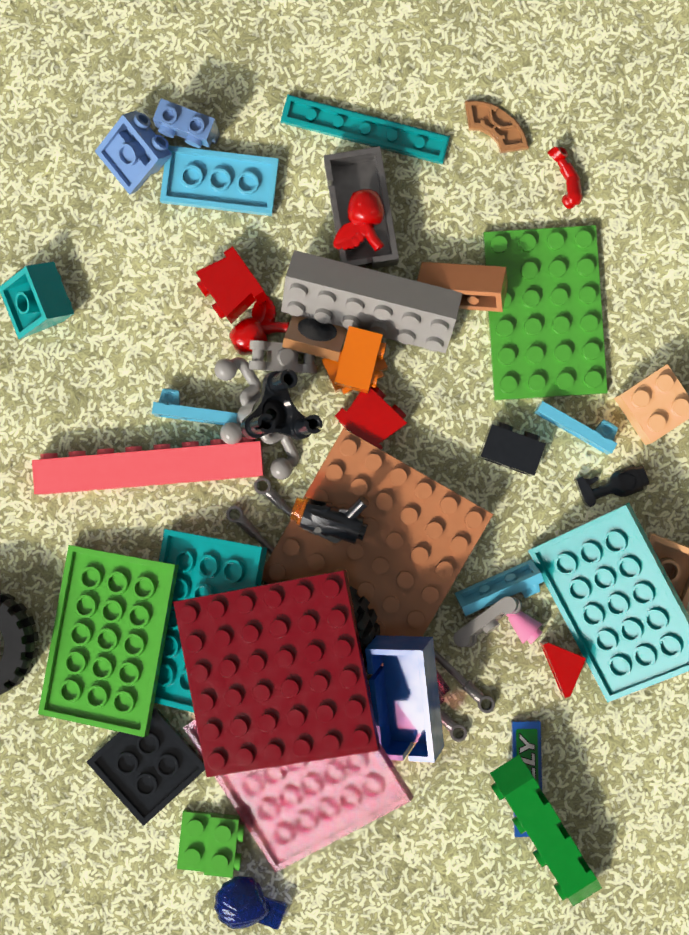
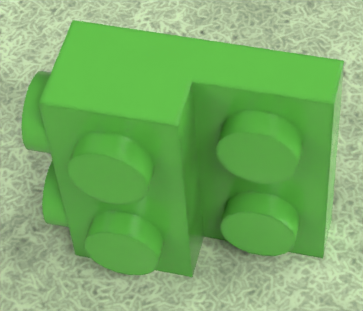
M184 810L177 869L204 872V875L233 878L234 871H240L242 853L236 852L237 843L243 842L245 824H240V816Z

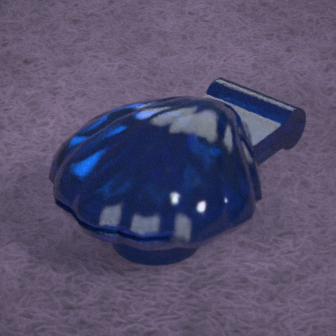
M244 876L233 877L232 880L223 883L221 889L215 895L214 905L220 922L233 930L243 929L256 923L278 930L288 907V904L283 901L266 897L259 882H256L252 877Z

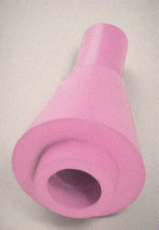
M522 611L517 614L506 615L522 644L526 641L532 644L543 633L539 629L543 624Z

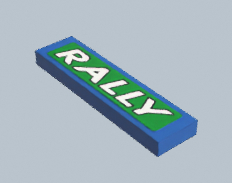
M511 721L512 759L520 755L542 790L541 721ZM514 824V837H529L527 832L520 834Z

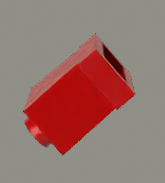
M233 246L223 252L226 256L225 258L196 271L200 279L196 283L205 297L209 295L213 297L216 303L211 306L220 319L226 317L231 324L255 301L260 305L268 299L265 291Z
M377 386L375 388L370 387L368 393L360 392L347 412L342 408L335 415V418L348 431L381 450L383 447L380 443L407 424L404 420L406 414L395 404L390 407L383 400L386 395Z

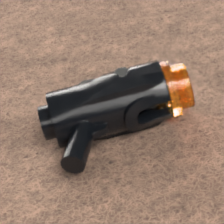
M306 496L304 499L297 497L290 519L295 520L296 524L300 525L299 527H302L304 530L314 535H319L333 543L343 540L355 544L357 539L363 541L368 524L363 523L364 517L359 514L369 505V501L361 496L350 508H337L332 506L330 502L317 501Z

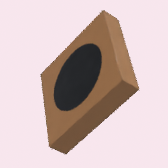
M292 316L282 347L338 362L348 330L342 326L320 323L303 316Z

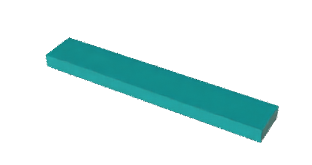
M287 94L280 120L282 124L371 147L380 146V149L441 165H443L450 138L448 135Z

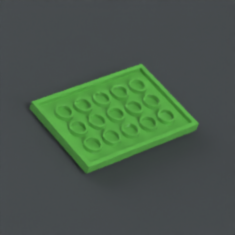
M596 225L484 232L485 266L506 267L508 280L503 312L488 311L494 401L607 394Z
M68 545L39 705V715L141 737L149 735L179 565Z

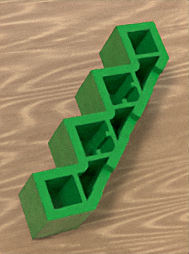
M520 755L490 772L495 781L490 786L499 800L504 798L507 800L516 815L512 818V821L520 834L527 832L537 848L533 854L541 867L546 865L549 867L558 882L553 886L562 901L568 898L572 906H575L602 889L596 876Z

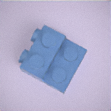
M162 98L160 99L153 117V122L156 128H158L159 133L170 138H174L175 135L185 138L187 144L196 148H201L202 145L210 148L211 143H217L220 132L215 118Z
M138 111L123 114L95 150L96 154L129 195L138 191L151 174L157 173L172 155L167 149L169 146L168 141L163 136L156 135L150 127L151 121L148 116Z

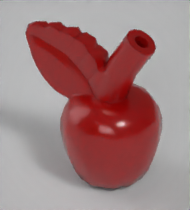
M371 189L358 190L352 194L349 200L347 213L350 222L344 224L338 230L333 246L336 249H354L360 246L366 238L376 252L384 246V243L374 229V226L379 225L384 219V205L376 191Z
M269 296L260 305L255 302L251 312L252 317L241 320L229 333L235 350L242 356L252 355V350L249 349L250 340L268 342L267 334L286 333L290 322H275V317L277 316L276 307Z

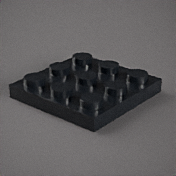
M155 706L153 707L150 730L147 737L118 732L86 762L143 826L205 771L203 759Z

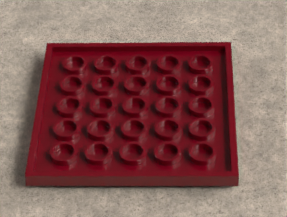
M346 570L173 602L206 777L369 753L381 749Z

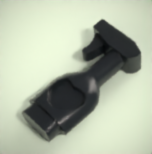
M634 464L615 471L606 484L591 489L590 485L597 482L598 477L584 479L582 476L574 479L581 499L587 507H593L596 504V499L609 494L627 497L643 491V487L650 484L643 465L635 467Z

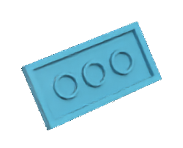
M168 146L167 149L172 155L164 164L160 195L161 203L265 216L273 215L279 158Z

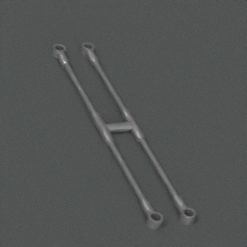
M258 478L254 483L255 491L263 494L278 509L281 508L292 519L295 512L286 504V500L271 487V482L268 479ZM266 481L268 484L267 490L260 491L257 487L258 483ZM239 506L228 508L226 512L227 519L230 522L236 523L251 538L254 537L272 554L274 547L258 532L259 529L244 516L243 510ZM233 509H237L240 512V517L237 520H233L230 517V512ZM434 649L435 660L462 685V689L477 703L480 711L483 713L493 711L495 702L492 697L484 695L470 680L467 681ZM489 699L491 706L488 709H483L481 707L482 700ZM441 709L442 725L450 732L451 738L457 742L465 740L467 737L466 728L462 724L456 723ZM456 728H462L464 731L463 735L459 738L453 735V731Z

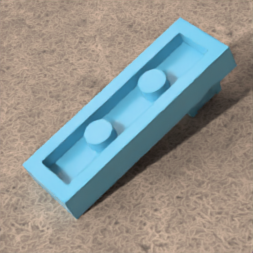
M162 389L159 402H153L152 414L156 417L224 425L228 422L237 423V413L181 406L180 391Z
M544 401L540 402L534 411L536 415L607 455L612 454L617 445L613 440L618 427L606 420H602L593 430Z
M531 559L454 594L463 613L467 616L498 602L504 597H510L519 592L523 594L524 598L539 593V584L544 582L541 572Z

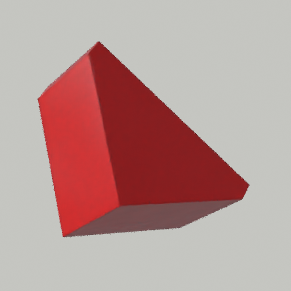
M544 640L540 642V645L561 695L564 698L570 697L586 658Z

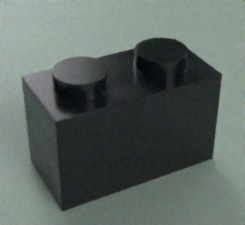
M497 422V425L491 424L478 458L531 477L535 476L546 443L539 441L540 436L524 431V434L521 435L513 432L514 427L502 422Z

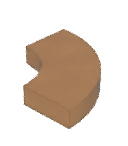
M465 101L468 130L481 131L489 135L497 143L500 154L528 150L529 146L525 133L514 117L512 118L505 111L501 110L499 106L488 102Z

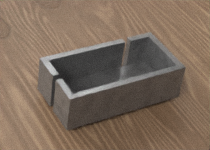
M380 146L324 155V167L336 234L344 224L350 222L347 213L348 204L352 194L358 190L371 189L376 191L382 199L385 211L382 222L374 226L384 246L375 252L365 238L360 246L354 249H338L340 262L367 268L368 264H372L373 269L398 265L399 256Z

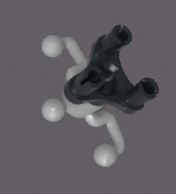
M240 357L231 360L227 358L220 359L214 368L215 375L219 379L224 381L231 380L236 375L237 369H239L250 385L240 394L242 406L237 413V423H225L220 430L221 439L225 443L233 445L241 440L243 434L248 439L260 437L264 443L271 445L281 441L288 458L279 457L271 463L270 471L279 480L288 478L292 473L293 467L299 461V453L292 438L296 440L305 439L311 434L320 432L321 430L318 428L323 426L319 416L309 415L306 417L293 404L288 388L296 386L298 381L296 373L293 370L287 371V369L282 372L274 371L268 373L263 379L262 392L260 394L261 382L255 372L249 370V363L245 359Z

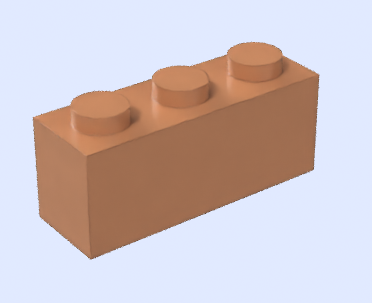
M439 262L421 263L417 281L462 292L459 309L503 312L508 288L506 267Z

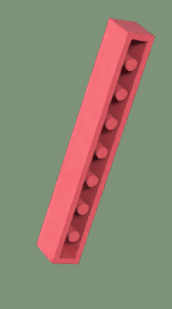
M242 437L238 443L233 445L225 443L222 439L210 440V445L199 446V441L182 442V448H171L170 444L153 445L154 450L142 451V446L125 447V452L114 453V448L98 449L97 455L87 456L86 451L68 452L69 457L58 458L57 453L40 454L39 460H32L34 494L44 495L264 476L262 442H255V439Z

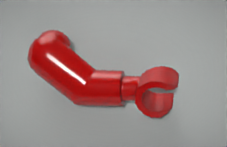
M553 147L547 153L558 163L559 170L566 180L568 194L562 197V202L567 209H572L579 205L583 199L581 179L572 163H568L566 160L568 157L567 150L563 147Z

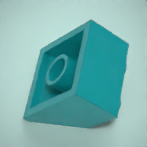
M54 261L25 266L0 286V294L18 339L60 324L74 314L72 303L67 296L61 275L57 271Z

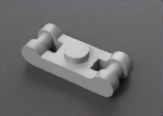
M250 340L249 349L252 350V361H249V370L282 372L287 369V371L293 370L295 373L317 374L314 355L304 353L303 364H298V353L303 352L284 348L281 342ZM264 351H267V362L263 361Z
M509 596L502 598L458 630L453 637L454 643L459 647L474 646L479 634L482 632L488 634L500 625L498 621L505 615L519 613L522 610L521 600Z

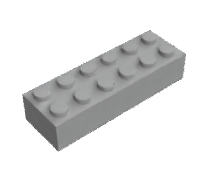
M294 250L286 274L281 312L292 316L314 319L320 323L342 326L347 330L349 326L383 334V338L399 341L403 344L446 353L457 319L462 292Z

